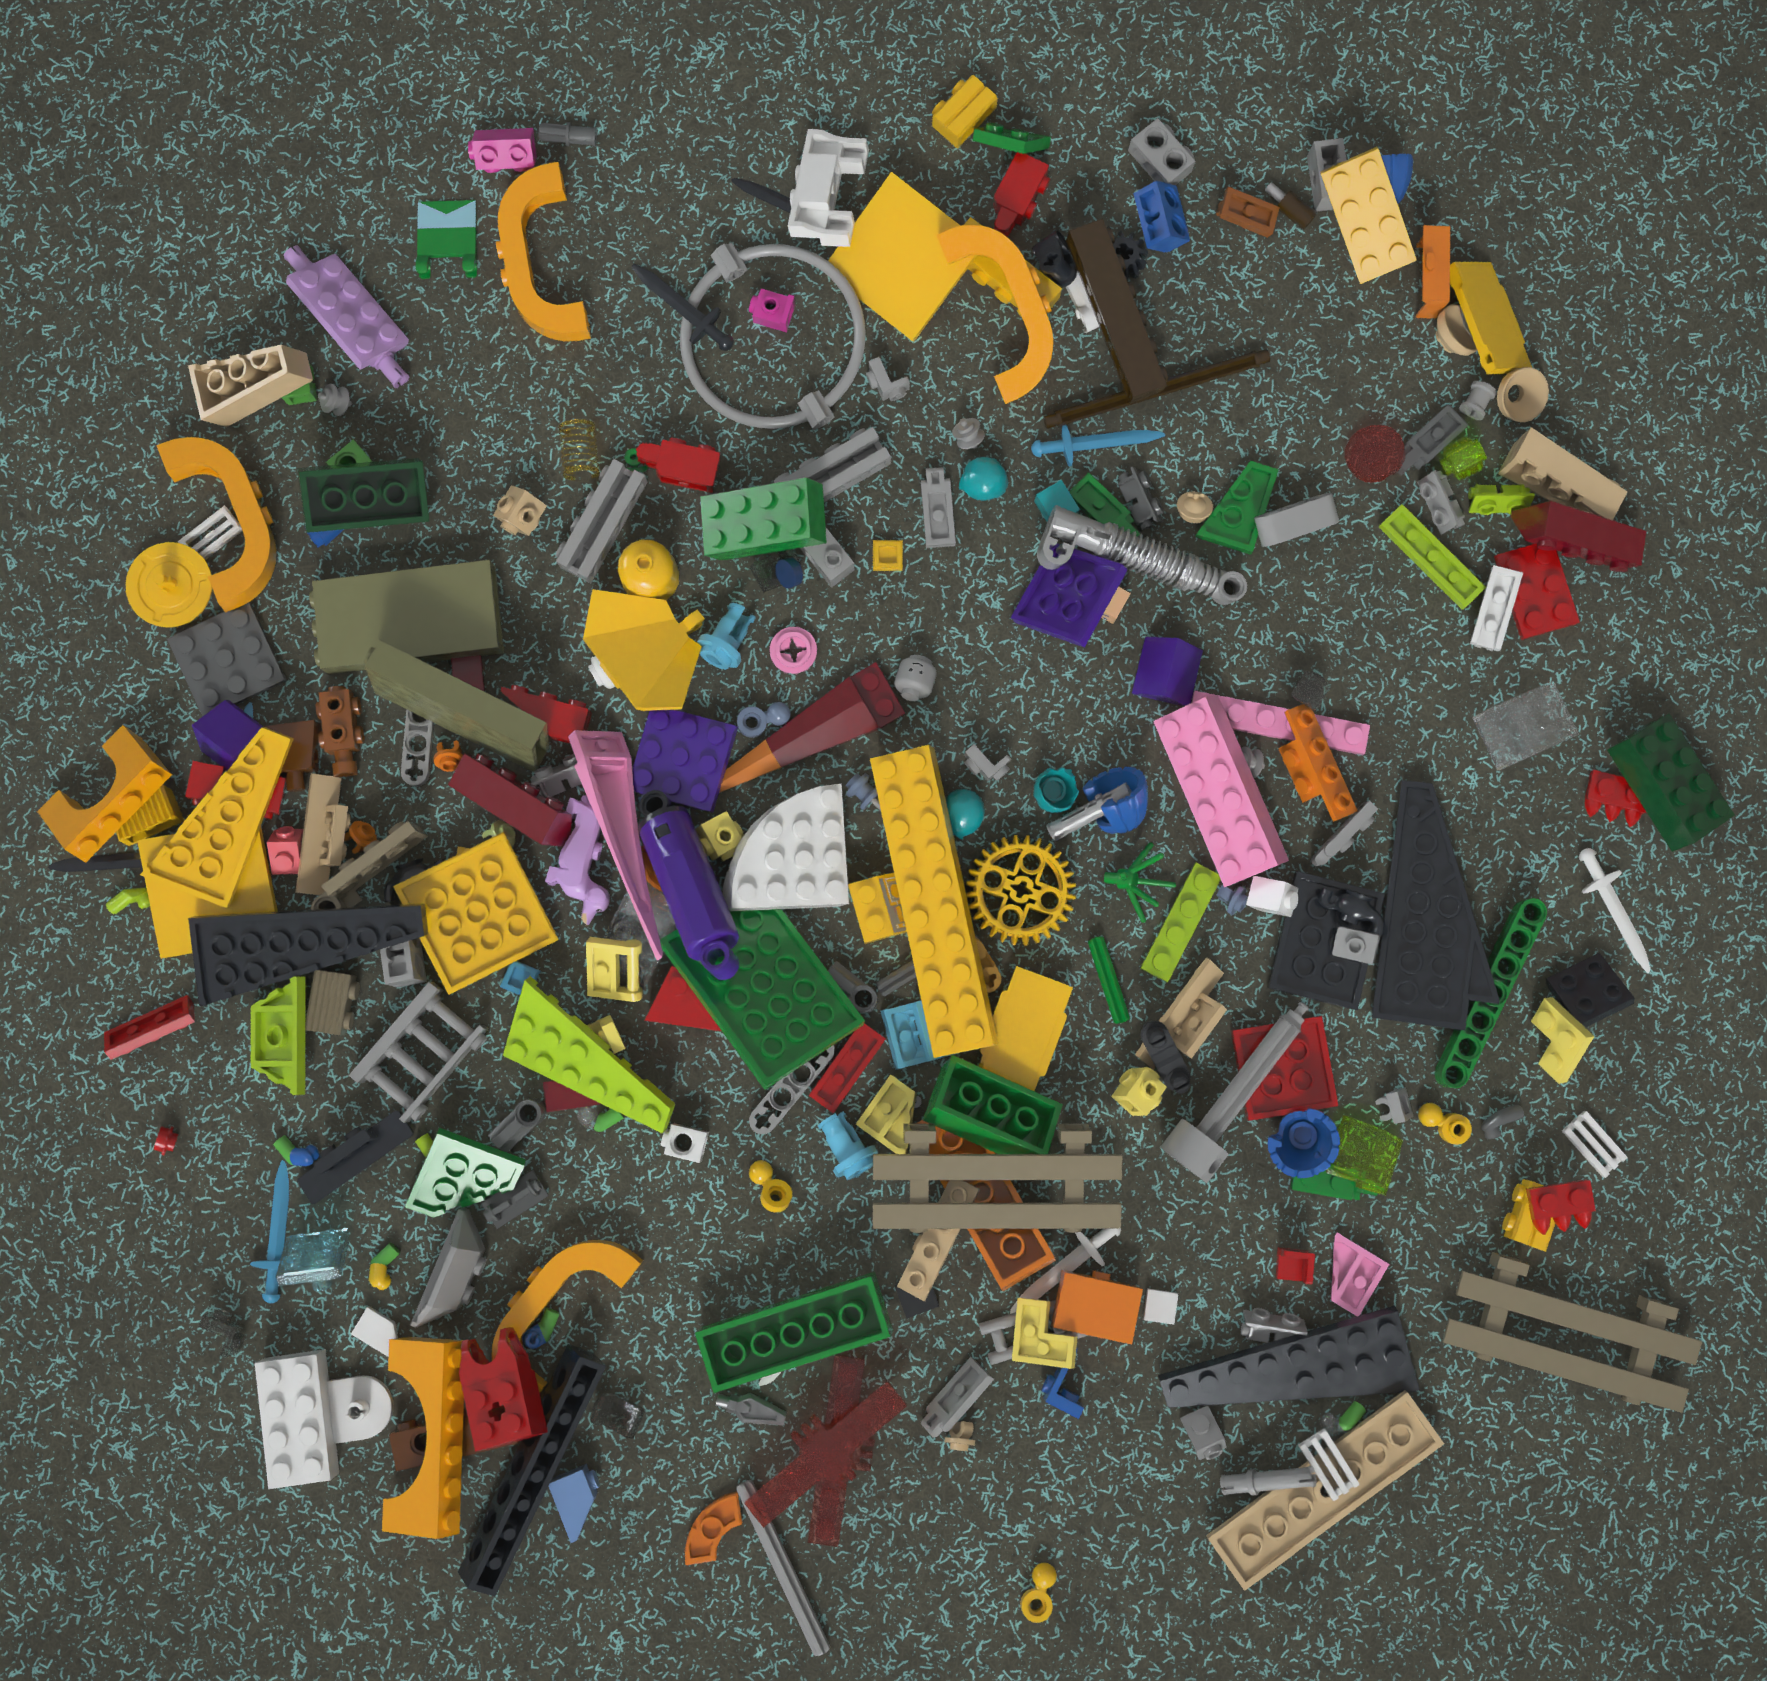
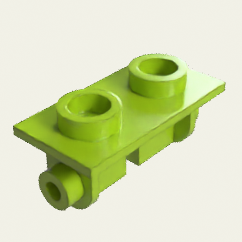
M1476 484L1468 490V498L1473 499L1469 507V513H1480L1481 515H1490L1492 513L1511 514L1512 511L1530 507L1535 493H1530V488L1525 487L1524 484L1502 485L1500 488L1501 493H1497L1496 485Z

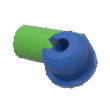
M286 1135L279 1138L273 1144L290 1165L309 1166L319 1157V1151L314 1145H308L305 1149L296 1148Z
M546 1308L541 1321L523 1334V1344L529 1349H535L548 1342L560 1312Z

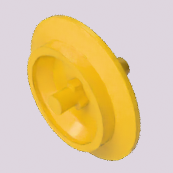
M174 542L156 544L140 553L131 564L126 577V595L132 609L146 622L159 627H178L194 620L206 608L212 594V586L208 579V576L212 575L211 570L205 559L189 546Z

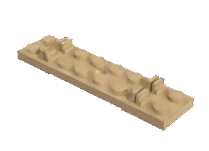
M1407 1391L1401 1392L1352 1430L1334 1441V1444L1360 1485L1350 1488L1346 1494L1342 1493L1335 1501L1329 1495H1321L1320 1489L1323 1485L1317 1475L1316 1487L1266 1491L1206 1535L1244 1591L1444 1445V1442ZM1326 1447L1323 1450L1343 1482H1346L1348 1478L1330 1449ZM1319 1454L1315 1455L1314 1459L1332 1488L1335 1489L1338 1487L1337 1483ZM1307 1461L1299 1468L1308 1467L1311 1465Z

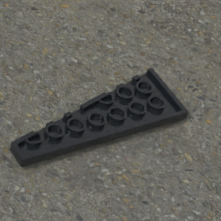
M425 904L205 915L188 918L199 1006L231 998L238 994L253 991L428 934Z
M1395 1305L1309 1330L1307 1335H1292L1158 1375L1168 1408L1401 1393L1404 1390L1415 1392L1420 1389L1399 1313Z

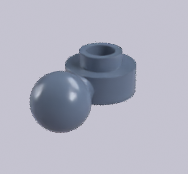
M782 702L771 704L766 712L757 707H746L738 715V730L746 737H758L764 732L767 723L777 726L786 724L790 719V709ZM749 718L756 719L757 726L749 728L746 725V720Z

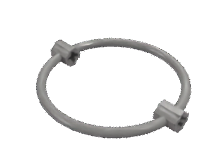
M732 242L719 246L711 254L716 265L702 277L688 299V302L696 309L707 290L721 275L726 283L742 276L747 271L744 262L768 256L795 258L809 263L824 272L843 293L853 320V349L843 376L824 398L818 390L807 394L798 402L801 409L800 412L777 417L756 416L729 406L719 399L706 385L693 357L692 343L690 342L692 324L682 316L680 351L686 373L692 385L704 401L714 410L740 424L757 428L776 429L795 426L808 421L813 430L828 424L835 418L830 407L844 395L859 370L865 349V320L861 304L853 287L846 277L829 261L800 247L785 244H766L749 247L737 252Z

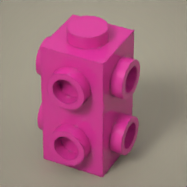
M533 128L475 130L472 141H468L470 160H475L476 170H484L488 173L511 168L522 172L534 168L537 159Z

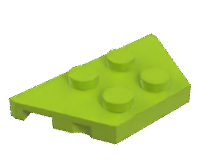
M292 977L290 979L291 983L283 988H276L268 994L266 999H260L251 1006V1068L259 1073L266 1074L268 1079L274 1083L285 1085L291 1089L289 1093L292 1095H305V977Z

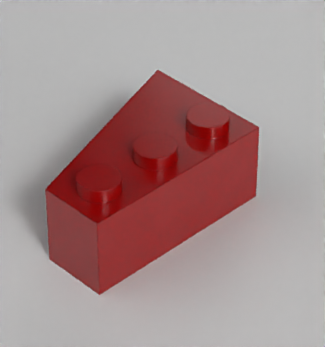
M671 966L644 1021L721 1031L676 967Z

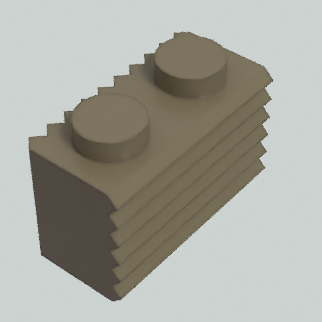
M322 970L314 971L305 1030L334 1035H347V1030L352 1029L355 1019L354 1012H351L352 1000H357L360 990V983L356 982L357 976Z

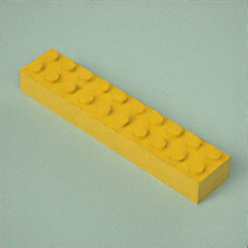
M930 745L870 758L933 1057L936 1058L998 1044L935 749Z

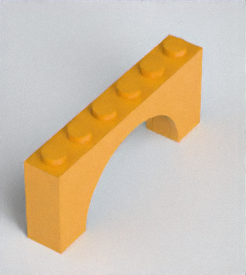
M422 1337L389 1339L388 1371L403 1376L416 1391L425 1415L427 1440L423 1464L413 1484L400 1496L383 1499L382 1531L433 1539L460 1534L464 1395L459 1369L461 1345L464 1340Z

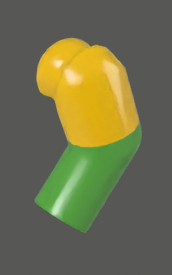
M391 1242L370 1262L369 1282L379 1290H385L391 1284L390 1276L387 1274V1265L400 1254V1251Z

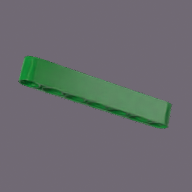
M1535 898L1521 900L1512 908L1487 960L1498 993L1499 1004L1469 1001L1466 1031L1454 1029L1434 1072L1435 1079L1441 1086L1461 1088L1469 1080L1546 919L1547 908L1541 900ZM1526 905L1532 907L1534 911L1532 920H1528L1524 915ZM1513 932H1517L1521 937L1519 947H1515L1511 942ZM1501 958L1508 963L1506 974H1502L1498 969V962ZM1476 1012L1483 1019L1482 1025L1479 1028L1472 1024V1016ZM1463 1039L1468 1041L1470 1046L1469 1052L1466 1055H1462L1459 1051V1043ZM1450 1066L1454 1067L1457 1072L1456 1079L1451 1083L1446 1078V1070Z

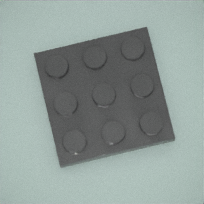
M251 602L226 613L222 612L167 638L202 716L206 715L224 700H230L233 704L238 705L287 681Z

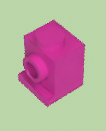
M760 289L759 296L753 295L749 306V312L753 313V323L787 332L795 308V299L792 295L785 296ZM766 304H772L776 307L768 310L765 306Z

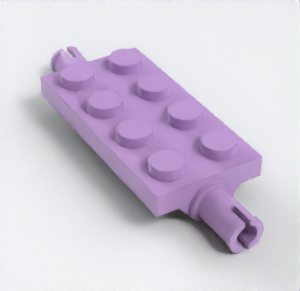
M298 245L293 246L294 250L292 248L286 250L284 258L296 270V272L287 275V285L360 370L369 365L376 370L380 369L394 388H398L406 383L409 375L394 360V355L408 344L409 339L340 258L333 254L312 263Z

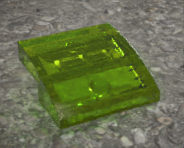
M1343 1115L1338 1129L1340 1136L1338 1156L1334 1163H1331V1166L1326 1169V1173L1355 1181L1357 1188L1386 1196L1403 1140L1376 1126Z

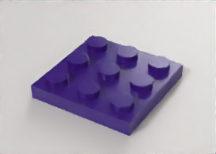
M1057 543L1055 546H1053V547L1050 549V550L1053 551V557H1054V558H1056V557L1059 556V555L1056 553V549H1057V547L1060 546L1061 544H1058V543ZM1074 549L1070 559L1058 569H1046L1040 564L1011 619L1022 626L1085 648L1125 576L1127 569L1123 564Z
M677 710L649 711L632 769L634 792L645 795L649 791L659 790L672 803L713 813L738 727Z

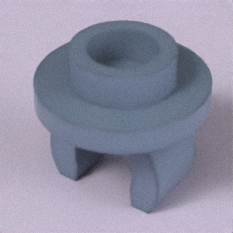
M1222 885L1216 894L1219 900L1229 905L1227 913L1231 915L1236 911L1241 912L1248 899V896L1245 895L1246 888L1242 886L1234 892Z

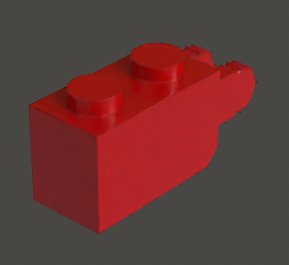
M1016 153L994 195L993 208L995 213L998 214L994 222V230L1008 237L1015 224L1021 226L1025 218L1029 220L1032 218L1038 205L1034 200L1038 193L1042 195L1045 193L1051 178L1047 177L1048 164L1027 154Z
M670 438L669 441L662 439L661 446L651 443H639L636 449L638 462H640V465L655 468L657 477L662 483L713 493L720 463V452H716L714 447L703 444L698 445V447L689 446L686 441L678 438Z

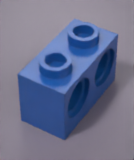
M1156 180L1133 193L1147 249L1170 252L1190 241L1176 185Z

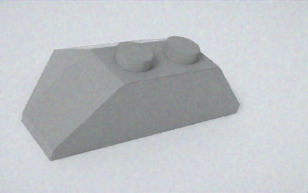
M465 1207L458 1209L451 1229L410 1324L412 1327H419L461 1308L463 1304L468 1305L472 1298L475 1287H472L471 1283L475 1275L480 1276L487 1259L483 1257L485 1247L471 1212Z

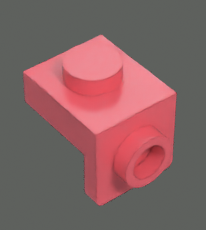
M284 826L273 831L267 841L272 875L298 874L303 829Z

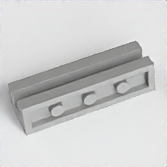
M873 427L868 430L862 428L850 436L851 440L842 445L836 443L825 450V455L816 460L810 458L804 461L799 466V470L792 474L787 472L778 476L774 483L809 478L823 484L824 502L890 465L891 456L887 449L880 444L879 436Z
M615 459L612 460L610 466L605 465L599 476L600 484L596 491L592 490L588 494L584 504L586 509L581 517L577 516L574 519L570 528L572 533L568 541H563L556 552V562L560 568L590 584L648 483L644 474L636 470L632 472L626 469L623 463Z

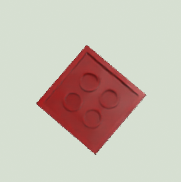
M1322 1016L1304 1018V1022L1301 1024V1033H1298L1244 1105L1247 1121L1287 1115L1295 1111L1305 1112L1307 1108L1318 1110L1338 1106ZM1274 1024L1231 1030L1238 1072Z

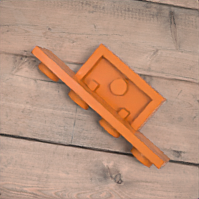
M1307 702L1285 711V716L1296 740L1278 749L1302 803L1321 795L1333 822L1358 812L1310 703Z

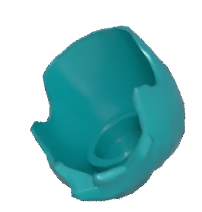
M977 457L964 468V474L959 482V490H963L975 500L987 501L999 498L1006 492L1008 476L1004 467L997 459Z
M1064 767L1057 770L1047 768L1036 779L1033 796L1039 807L1050 813H1059L1070 809L1079 793L1072 770L1065 769Z
M956 789L950 792L945 799L952 832L959 839H963L964 836L974 833L980 827L984 818L985 806L981 797L972 790Z

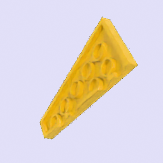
M262 727L239 754V757L228 771L224 772L218 783L206 794L177 829L178 831L163 846L156 858L140 875L229 908L294 738Z

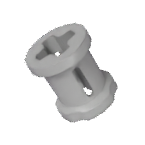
M1474 381L1471 385V393L1466 402L1461 403L1459 410L1475 420H1482L1485 416L1484 410L1490 399L1495 398L1497 392L1494 387L1486 382Z

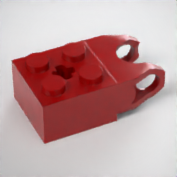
M514 1328L500 1329L498 1352L492 1362L485 1357L476 1339L462 1341L459 1375L475 1452L493 1449L547 1433L548 1430L535 1370H531L529 1356L520 1343Z

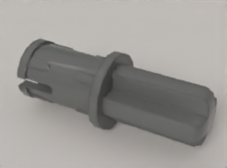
M567 122V125L541 123L538 134L541 141L566 143V146L581 144L596 147L598 131L597 127L572 126L571 122Z

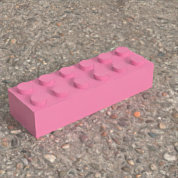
M1219 696L1204 697L1153 721L1224 887L1289 861Z

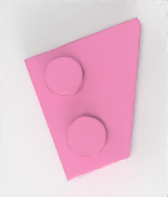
M1336 1233L1334 1236L1330 1300L1355 1316H1360L1389 1264L1341 1234Z

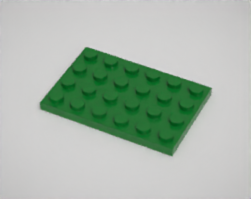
M782 909L730 911L739 933V940L731 949L739 959V969L733 977L727 980L715 978L702 965L701 961L688 957L677 929L660 939L662 950L764 1090L865 1023L863 1017ZM724 956L719 957L715 962V965L720 964L723 961Z

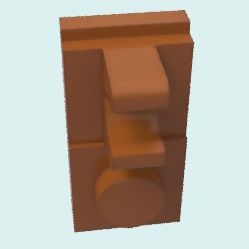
M1228 186L1223 200L1218 204L1216 215L1223 220L1268 238L1273 234L1280 207Z

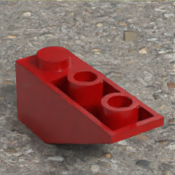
M511 685L510 689L501 687V692L522 711L546 722L548 735L556 741L571 744L568 736L574 730H588L592 712L586 708V704L572 699H569L568 704L557 701V696L545 692H540L539 696L528 694L529 689L518 685Z

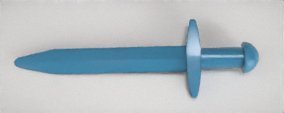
M1063 425L1061 431L1062 440L1048 442L1036 440L1031 446V451L1036 457H1041L1042 454L1063 452L1068 466H1072L1073 451L1147 443L1164 437L1165 434L1159 431L1131 430L1071 438L1067 426Z
M284 1160L281 1161L275 1178L267 1260L250 1263L253 1267L268 1269L265 1293H262V1298L267 1303H275L280 1299L281 1294H278L280 1270L298 1267V1264L283 1261L289 1202V1178Z

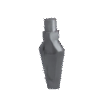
M752 1393L740 1397L733 1394L731 1396L718 1394L715 1405L727 1409L726 1412L735 1413L742 1423L784 1425L787 1415L786 1411Z

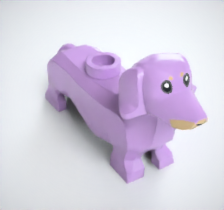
M583 795L581 801L571 797L569 799L566 811L572 814V819H575L576 825L560 852V867L549 866L545 882L550 886L560 884L567 896L583 901L581 919L585 925H589L597 912H604L607 909L610 895L608 890L591 881L589 877L592 861L599 860L603 843L598 842L601 828L587 795Z

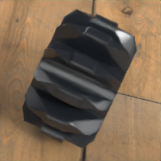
M1121 230L1118 232L1113 246L1116 254L1123 253L1124 257L1127 258V260H1124L1125 271L1123 272L1128 282L1129 275L1136 279L1139 277V270L1145 269L1147 262L1144 259L1147 258L1148 251L1142 249L1143 239L1134 241V232L1130 233L1128 237H1124V233Z

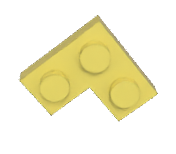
M1553 997L1544 998L1531 1022L1551 1040V1043L1538 1064L1558 1084L1565 1083L1581 1060L1594 1035Z
M1017 1298L1012 1361L1069 1369L1075 1368L1077 1336L1048 1333L1050 1301Z

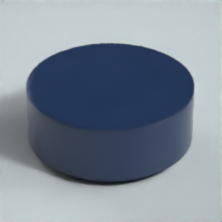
M787 557L779 560L776 564V576L783 587L790 589L802 583L803 571L796 559Z

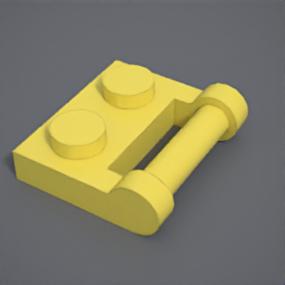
M590 937L586 941L587 996L630 1002L640 1001L643 998V989L639 986V954L642 953V942L633 939L620 941ZM619 954L627 955V987L620 986Z

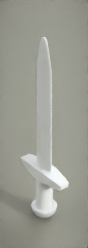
M1591 848L1582 850L1579 854V860L1584 861L1594 880L1582 890V893L1599 891L1633 957L1649 973L1650 965L1641 939L1611 885V882L1618 878L1622 872L1619 870L1605 875L1595 857L1597 852Z
M1121 1228L1102 1229L1090 1240L1082 1232L1075 1233L1081 1245L1030 1285L1019 1298L1038 1300L1060 1282L1061 1270L1072 1272L1090 1257L1101 1266H1105L1097 1249L1115 1234L1118 1237ZM1017 1301L1011 1308L1010 1314L1016 1312Z

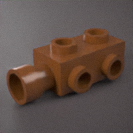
M332 686L328 688L327 692H319L320 702H316V714L318 719L322 721V731H319L318 734L319 744L325 752L335 757V763L332 764L334 777L358 775L357 762L353 761V752L360 751L359 744L365 743L363 727L357 726L356 715L362 714L361 701L359 697H354V693L346 689L345 686ZM339 701V707L331 710V703ZM342 730L341 738L335 739L334 732Z

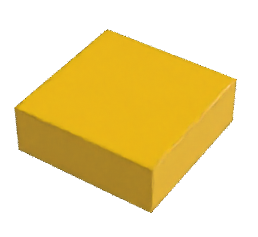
M873 540V571H902L903 540Z

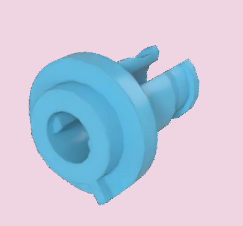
M737 603L729 604V611L721 618L712 635L702 634L697 641L702 646L700 651L701 657L713 666L724 670L729 667L737 668L739 666L741 655L737 649L747 634L748 626L755 620L754 615L749 617L742 615L745 607Z
M843 1111L838 1116L835 1113L828 1117L818 1127L825 1133L826 1141L839 1162L833 1170L837 1178L845 1176L847 1180H850L854 1177H859L873 1166V1154H878L875 1145L864 1147L854 1128L846 1121L844 1117L846 1114Z

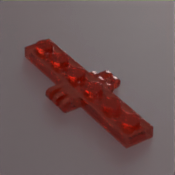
M835 1354L824 1431L815 1430L814 1436L801 1435V1442L813 1445L812 1449L800 1447L799 1454L811 1457V1463L819 1464L808 1543L838 1547L849 1469L871 1471L872 1464L860 1462V1458L872 1459L873 1451L861 1449L862 1445L874 1446L875 1439L854 1436L865 1364L864 1358Z
M887 1380L829 1430L817 1415L813 1414L809 1419L816 1427L814 1431L806 1422L800 1425L801 1430L807 1436L803 1439L796 1430L790 1434L803 1452L747 1498L744 1504L764 1528L823 1477L828 1483L834 1480L843 1489L847 1486V1483L840 1475L844 1472L851 1481L857 1477L850 1467L854 1462L849 1455L907 1407V1403Z

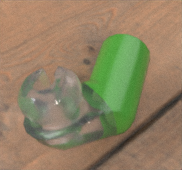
M582 1107L577 1112L579 1123L583 1127L597 1132H602L624 1119L623 1114L613 1109L601 1113L589 1107Z
M1354 1401L1342 1416L1335 1418L1332 1413H1325L1320 1418L1319 1424L1330 1435L1350 1431L1366 1413V1410L1360 1403Z

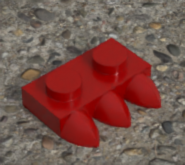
M1597 770L1591 771L1585 795V808L1589 817L1595 815L1602 804H1605V813L1609 822L1615 820L1621 813V810L1624 809L1625 819L1629 827L1635 825L1646 811L1626 779Z
M1587 1179L1526 1188L1532 1223L1542 1235L1547 1233L1551 1218H1553L1559 1229L1566 1232L1571 1223L1572 1215H1574L1577 1223L1586 1229L1591 1222L1592 1211H1596L1591 1181Z

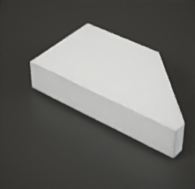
M370 1306L366 1308L351 1335L388 1357L389 1339L398 1338L395 1321Z

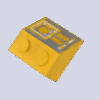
M894 873L875 876L848 884L864 944L907 932Z

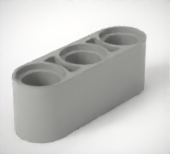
M1332 493L1314 496L1254 518L1262 547L1279 544L1339 522Z

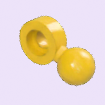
M1426 1103L1420 1107L1418 1111L1420 1122L1427 1127L1438 1126V1133L1446 1142L1458 1145L1469 1139L1472 1127L1470 1121L1465 1116L1457 1113L1443 1115L1441 1108L1435 1103ZM1459 1124L1460 1132L1455 1135L1454 1127Z
M764 1160L754 1162L749 1168V1177L754 1183L763 1186L760 1195L762 1205L771 1212L784 1211L792 1199L791 1187L783 1180L772 1179L773 1169L768 1162ZM778 1195L780 1201H773L770 1196Z
M1039 1563L1034 1567L1032 1579L1035 1583V1588L1027 1590L1020 1601L1022 1613L1029 1621L1034 1623L1047 1620L1052 1613V1600L1046 1592L1047 1588L1052 1587L1056 1582L1057 1574L1055 1568L1049 1563ZM1034 1599L1041 1600V1606L1037 1610L1030 1607V1603Z

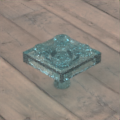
M348 1228L329 1229L306 1234L298 1233L287 1236L276 1273L278 1285L311 1282L312 1289L317 1292L320 1290L319 1282L322 1291L331 1287V1279L341 1278L350 1241Z

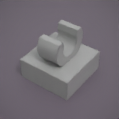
M1406 1087L1393 1090L1375 1101L1376 1105L1384 1103L1389 1106V1113L1380 1116L1382 1121L1393 1119V1123L1396 1124L1406 1122L1414 1117Z

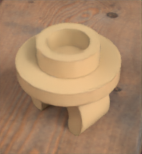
M957 1422L949 1430L951 1438L945 1437L944 1442L950 1443L951 1450L968 1451L969 1445L975 1446V1440H969L973 1433V1423Z

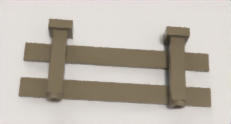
M903 1124L904 1143H910V1154H873V1180H909V1203H873V1229H909V1231L914 1233H924L928 1229H1063L1065 1232L1077 1233L1081 1232L1082 1229L1121 1228V1203H1084V1180H1122V1154H1084L1085 1143H1092V1130L1088 1124H1057V1137L1060 1143H1064V1154H929V1143H936L934 1124ZM929 1180H1063V1203H929Z
M1492 1252L1489 1264L1495 1267L1492 1279L1462 1270L1455 1294L1485 1303L1480 1325L1475 1326L1448 1318L1442 1339L1443 1343L1473 1351L1474 1357L1491 1362L1494 1357L1622 1395L1621 1399L1634 1405L1640 1406L1641 1401L1683 1413L1689 1389L1651 1377L1657 1354L1693 1365L1697 1363L1702 1341L1664 1330L1667 1318L1676 1321L1679 1308L1663 1301L1639 1295L1636 1307L1643 1311L1640 1322L1517 1287L1518 1275L1527 1277L1530 1265L1522 1260ZM1508 1310L1632 1346L1627 1370L1502 1334Z

